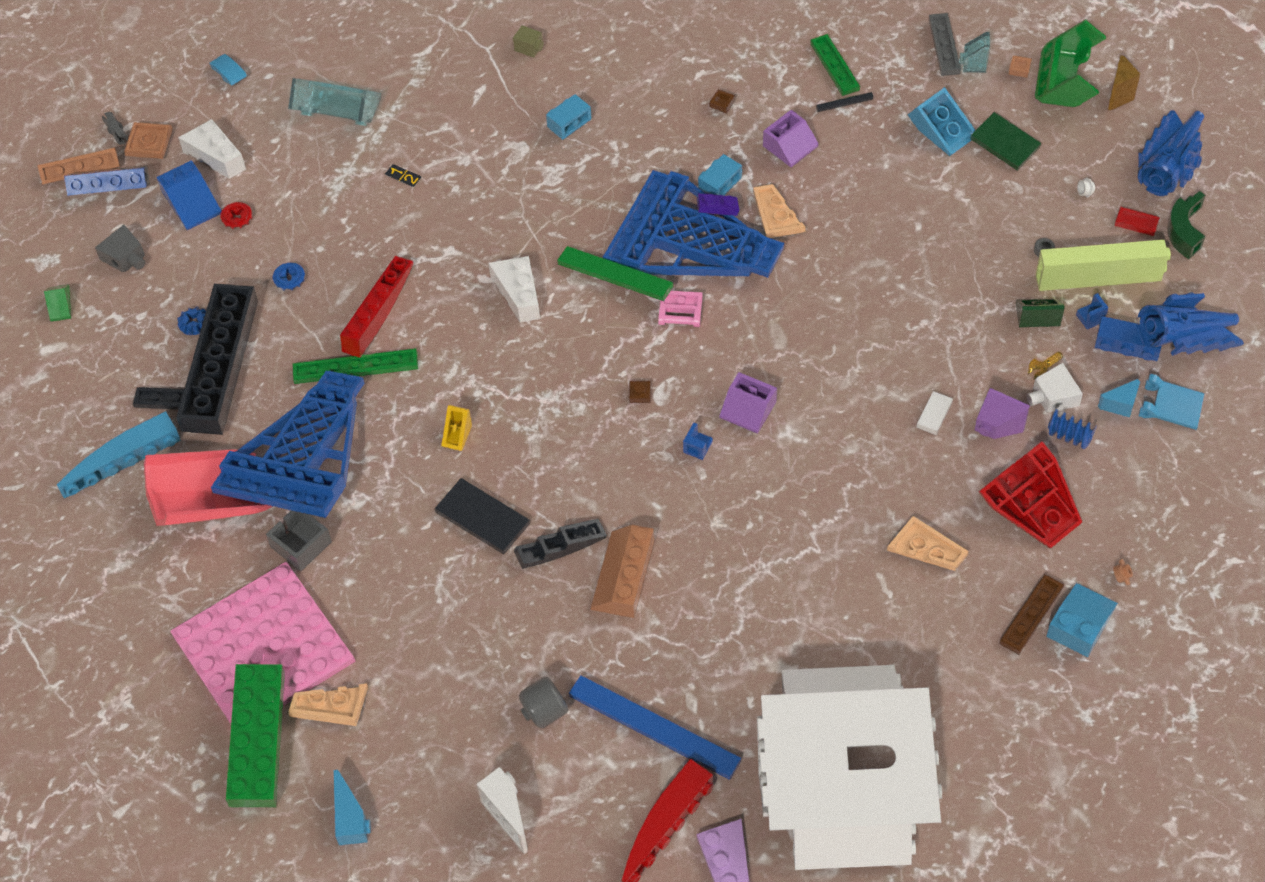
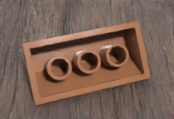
M630 525L611 532L591 610L635 618L654 545L653 528Z

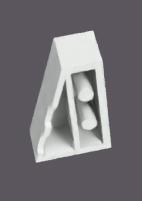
M212 119L178 137L183 153L192 155L200 163L208 164L211 169L229 179L246 170L242 154Z
M529 256L488 263L492 281L496 283L500 293L506 298L508 305L519 322L540 319Z

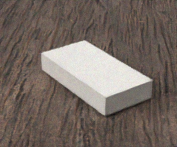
M933 391L916 428L937 435L953 399Z

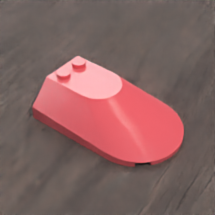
M237 450L145 456L146 497L156 526L196 523L256 514L266 511L273 506L212 492L211 486L221 473L220 463L229 451L236 452ZM252 452L249 455L256 456V453Z

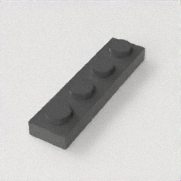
M948 13L930 14L928 20L941 76L959 75L961 68Z

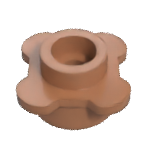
M1120 559V564L1113 567L1114 575L1119 583L1125 582L1126 585H1130V578L1133 577L1132 569L1129 564L1125 565L1124 560Z

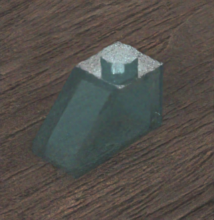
M985 32L964 45V51L959 56V64H963V72L986 73L990 50V32Z

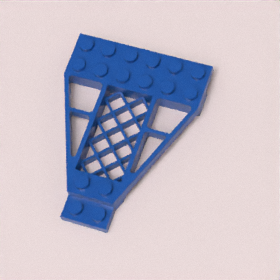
M653 170L603 256L604 259L650 275L750 276L751 273H755L769 278L784 249V243L765 237L759 231L746 226L733 215L719 214L724 218L722 219L708 213H698V210L680 205L687 191H690L696 197L698 193H706L691 183L688 176L670 171L669 175ZM673 217H679L683 220L674 222ZM697 223L702 226L692 228L691 224ZM687 225L689 230L679 233L677 228ZM714 229L720 232L711 235L709 230ZM674 230V235L665 236L664 232ZM706 232V237L697 238L696 234ZM732 235L738 237V239L730 241L728 236ZM693 237V241L684 243L683 238ZM724 238L725 243L716 245L715 240ZM711 242L713 247L702 248V244ZM739 245L735 251L733 247ZM729 248L731 253L722 256L720 251ZM654 249L678 255L673 266H649L646 263ZM683 259H689L710 267L680 266Z
M326 370L317 385L306 393L298 405L236 452L229 451L219 465L221 473L211 486L212 492L326 518L346 487L357 408L355 397L365 384L363 377ZM322 417V420H319V421L314 422V423H311V422H310V421H313V420H315V419H318V418ZM308 423V425L300 428L302 424ZM326 426L327 429L315 433V430ZM346 428L344 450H333V446ZM312 432V435L306 436L304 438L300 437L302 435ZM298 438V440L290 443L292 439ZM317 442V444L305 448V445ZM262 444L270 446L263 458L249 455ZM302 447V450L290 453V451ZM288 453V455L279 458L282 454ZM303 457L307 458L297 463L294 462L295 460H298ZM327 458L342 461L340 474L318 469Z

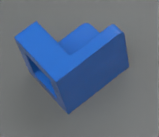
M1097 293L1093 295L1090 305L1077 310L1076 316L1088 330L1100 324L1102 316H1107L1109 307Z
M693 422L683 440V453L703 460L713 442V438L699 433L698 424Z

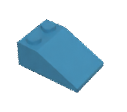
M945 87L908 114L916 128L949 156L971 141L970 136L975 131Z
M1076 583L1051 621L1046 637L1089 657L1118 603Z

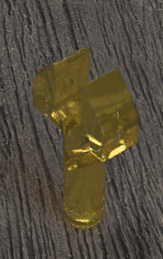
M1056 352L1043 362L1033 359L1030 361L1028 374L1033 372V370L1041 369V371L1034 374L1033 380L1046 373L1050 366L1063 358L1062 353Z

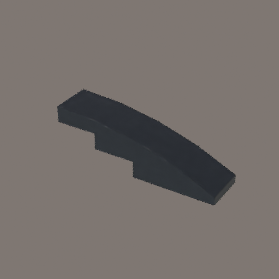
M593 519L559 527L556 533L537 537L536 542L516 546L514 553L521 568L525 569L577 552L605 539L607 535L599 519Z

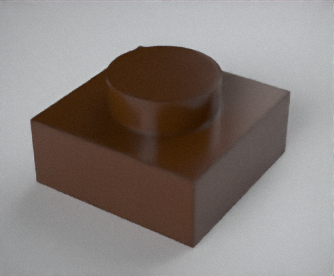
M718 89L710 100L709 107L727 114L735 102V95Z
M629 381V402L651 403V382Z

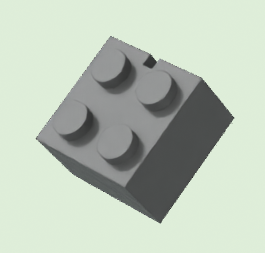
M291 510L283 517L289 533L286 534L283 523L279 521L266 533V537L274 551L298 570L302 571L332 543L328 528L311 515Z

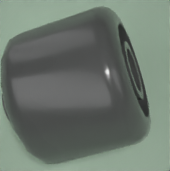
M547 676L541 677L519 693V700L523 706L520 709L527 721L532 720L539 728H546L568 713V705L554 683Z

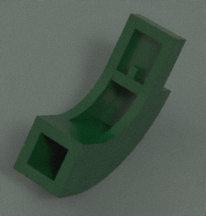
M1198 191L1194 196L1190 195L1186 201L1179 198L1175 202L1167 226V233L1171 244L1188 260L1202 249L1206 237L1195 229L1189 221L1203 206L1206 195L1201 191Z

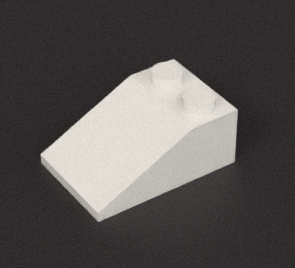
M499 767L477 783L480 800L483 806L525 854L528 852L516 796L518 791L514 786L516 781L508 771L504 773Z

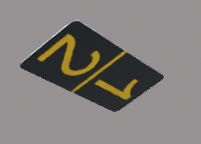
M392 164L385 173L386 176L411 187H415L422 178L420 175L395 164Z

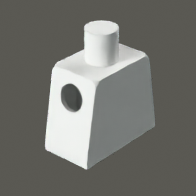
M1062 363L1035 379L1034 392L1027 394V400L1031 406L1041 403L1045 411L1050 413L1056 409L1059 411L1080 406L1083 393Z

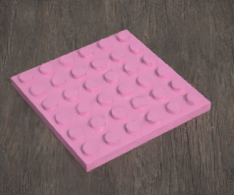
M284 562L170 631L230 724L236 664H282L285 672L283 706L292 701L294 693L309 691L355 662L351 652L287 562Z

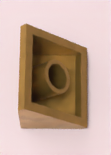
M1120 55L1108 110L1111 111L1135 99L1140 78L1139 71L1123 55Z

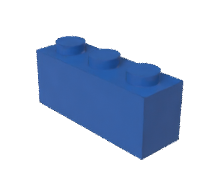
M1104 316L1101 318L1095 348L1143 358L1148 361H1158L1162 346L1151 347L1144 345L1137 334V323Z

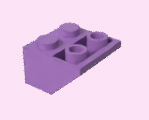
M792 110L788 111L763 131V147L789 167L794 166L818 147V142L806 121Z
M738 372L728 389L719 418L758 434L776 404L777 388Z

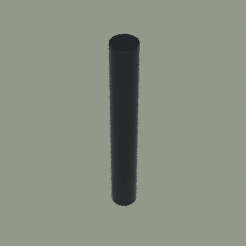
M869 92L816 105V111L822 112L873 100V94Z

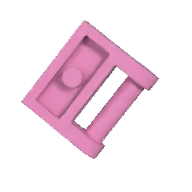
M670 291L664 301L660 300L658 324H687L700 327L703 293ZM666 312L692 313L694 317L666 315Z

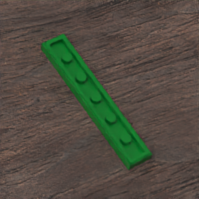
M569 246L564 249L557 260L560 266L661 301L666 299L673 288V282Z
M416 348L365 354L361 358L349 356L292 363L294 384L318 382L326 370L359 377L419 369Z

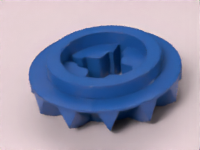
M296 263L282 264L273 272V282L277 288L280 287L283 291L286 289L293 290L294 287H300V284L305 282L304 269ZM287 273L291 275V281L287 280Z
M196 306L195 309L188 307L186 312L181 311V316L177 318V325L180 331L186 335L200 334L206 313L205 308L200 309ZM189 318H192V319L197 318V321H198V322H195V321H191V322H190V319H189Z

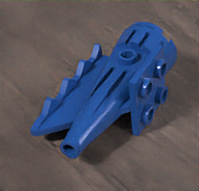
M1171 110L1167 116H1163L1159 128L1154 129L1151 140L1146 141L1143 152L1139 153L1138 168L1140 170L1138 172V180L1141 185L1144 183L1147 186L1146 190L1156 196H1167L1168 193L1174 192L1179 179L1180 187L1184 188L1187 181H1191L1195 169L1199 168L1202 162L1200 151L1203 143L1200 141L1201 133L1198 132L1204 119L1202 112L1195 111L1183 124L1177 113Z
M1204 293L1171 294L1166 297V301L1161 305L1144 306L1137 317H1141L1140 324H1136L1140 341L1144 345L1151 347L1173 343L1175 349L1171 351L1172 356L1181 352L1191 354L1200 350L1206 353L1219 349L1220 352L1244 344L1242 339L1226 329V327L1238 324L1239 316L1236 313L1198 310L1194 307L1205 298Z

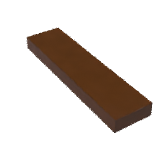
M1044 574L1001 638L999 644L1020 655L1064 589V584Z

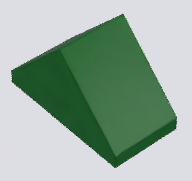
M69 284L47 288L44 291L50 321L71 319Z

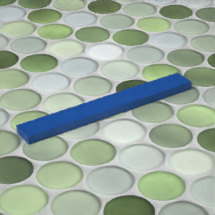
M580 675L569 692V697L729 780L741 763L739 756Z

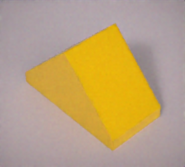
M448 405L442 447L459 451L463 450L472 428L469 409Z

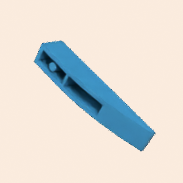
M165 411L123 432L86 457L57 484L63 498L75 495L78 491L93 486L97 482L135 465L137 462L145 459L146 455H155L157 452L181 441L167 412Z

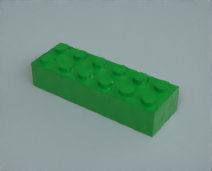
M282 664L235 665L226 802L229 807L277 806L285 679Z

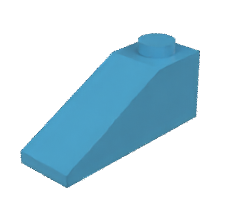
M333 770L335 837L339 845L367 843V834L371 833L370 819H366L362 808L339 770Z

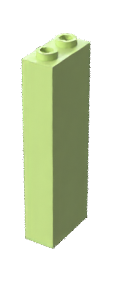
M1165 240L1040 250L1035 275L1039 291L1162 281L1163 274L1167 271V260H1170L1171 253L1170 249L1166 247Z

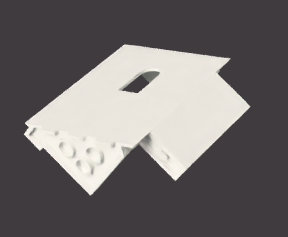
M894 665L782 670V694L761 695L762 716H757L758 770L763 817L769 816L770 830L793 829L795 870L912 865V855H916L915 840H912V834H916V824L941 822L939 799H942L941 784L937 783L936 765H939L938 751L934 750L933 732L936 731L935 717H931L929 687L904 689L901 686V676L896 674ZM883 745L892 748L895 752V762L889 768L848 769L847 747Z

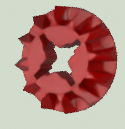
M234 202L223 208L220 218L225 227H231L232 229L239 227L241 229L243 225L249 224V220H252V210L245 203Z

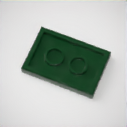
M995 112L970 136V140L1016 171L1037 152L1042 144Z

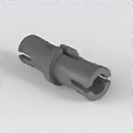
M112 112L104 113L105 116H102V120L106 124L109 134L114 136L118 144H125L128 141V136L125 134L122 124L116 120Z

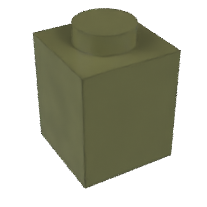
M521 25L513 37L514 51L534 58L544 46L542 32Z

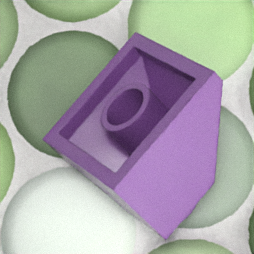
M990 388L977 417L975 431L993 439L1022 433L1026 426L1030 405Z

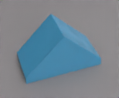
M1136 379L1101 394L1098 404L1099 409L1130 418L1140 381Z

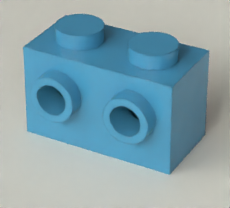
M574 94L546 114L547 127L563 140L591 120V106Z
M723 154L719 159H715L706 171L699 175V189L706 194L724 196L742 178V165Z

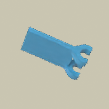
M1150 374L1144 389L1157 391L1155 405L1144 401L1138 416L1142 418H1158L1197 430L1205 393L1165 382L1159 376Z

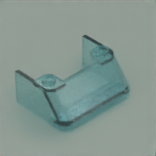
M292 78L288 109L300 110L301 115L307 116L319 113L356 120L355 124L367 126V123L372 122L381 100V93Z

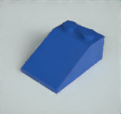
M192 160L156 177L162 194L186 230L221 214L219 205Z

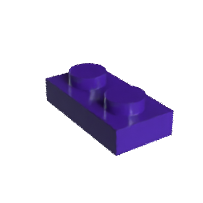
M698 193V213L738 216L739 205L737 197Z

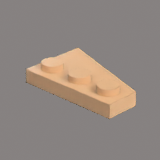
M773 184L753 187V194L765 237L773 238L805 232L806 227L802 222H799L794 211L790 210L785 204L784 198Z
M914 516L887 547V551L953 571L968 556L966 549Z
M359 684V687L349 689L343 686L333 691L319 689L296 692L288 710L289 717L357 726L368 686L367 684Z

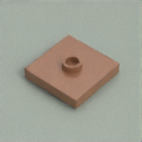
M134 122L124 150L125 156L163 159L173 130L172 126Z

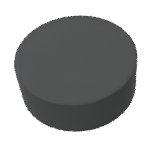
M1047 238L1037 240L1034 245L1035 255L1039 257L1040 250L1055 249L1054 242Z

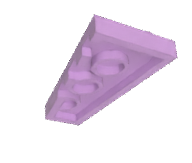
M741 819L696 834L714 882H749Z

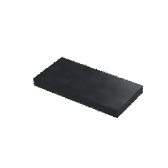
M462 478L458 480L434 508L437 514L503 555L530 525V519Z

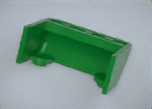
M1083 20L1047 42L1041 51L1035 99L1044 104L1076 107L1098 95L1099 90L1078 75L1077 71L1079 65L1089 60L1091 48L1104 41L1106 36L1087 20Z

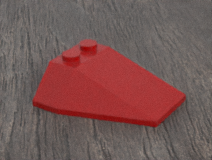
M1043 441L978 491L994 511L1048 548H1052L1083 523L1057 459Z

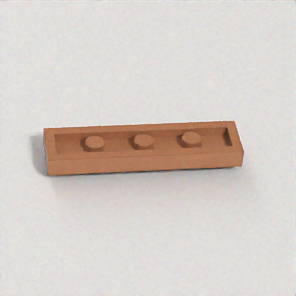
M111 148L37 166L42 185L65 180L64 176L69 173L114 169L120 167L116 148Z

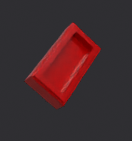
M1120 206L1114 226L1154 236L1160 217Z

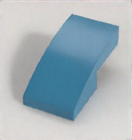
M226 54L209 62L211 69L219 73L223 81L231 86L247 77L244 70Z

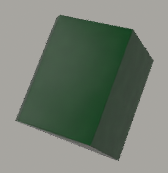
M1058 299L1016 300L1019 328L1061 326L1065 305Z

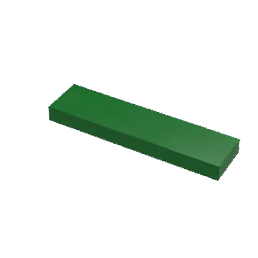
M825 34L810 39V45L840 94L845 96L860 91L859 83L829 35Z

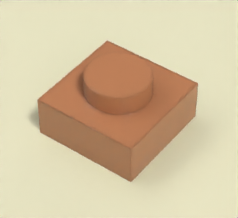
M1013 55L1009 75L1028 78L1032 59Z

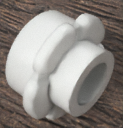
M1088 178L1080 180L1077 185L1078 194L1086 196V198L1091 196L1095 191L1094 182Z

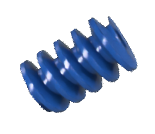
M1056 409L1050 419L1048 429L1050 436L1055 435L1057 432L1058 439L1061 440L1065 436V442L1069 443L1073 439V445L1077 446L1081 442V448L1086 449L1092 441L1097 425L1091 430L1090 422L1085 426H1082L1083 419L1074 423L1073 415L1066 420V413L1064 412L1059 417L1058 409Z

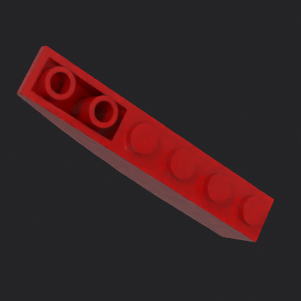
M394 256L341 332L340 340L343 353L361 358L394 306L414 264L412 260Z
M691 759L686 763L663 791L647 815L629 854L621 882H639L642 871L653 865L656 860L655 855L659 850H664L670 843L672 834L682 829L685 824L684 819L689 813L692 815L698 809L699 801L703 796L707 797L714 788L713 774Z

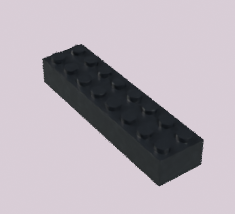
M214 283L176 417L181 432L223 435L258 304L254 286Z

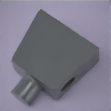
M124 224L95 247L98 257L102 262L121 272H126L131 267L140 270L145 265V260L142 259L145 256L142 245Z

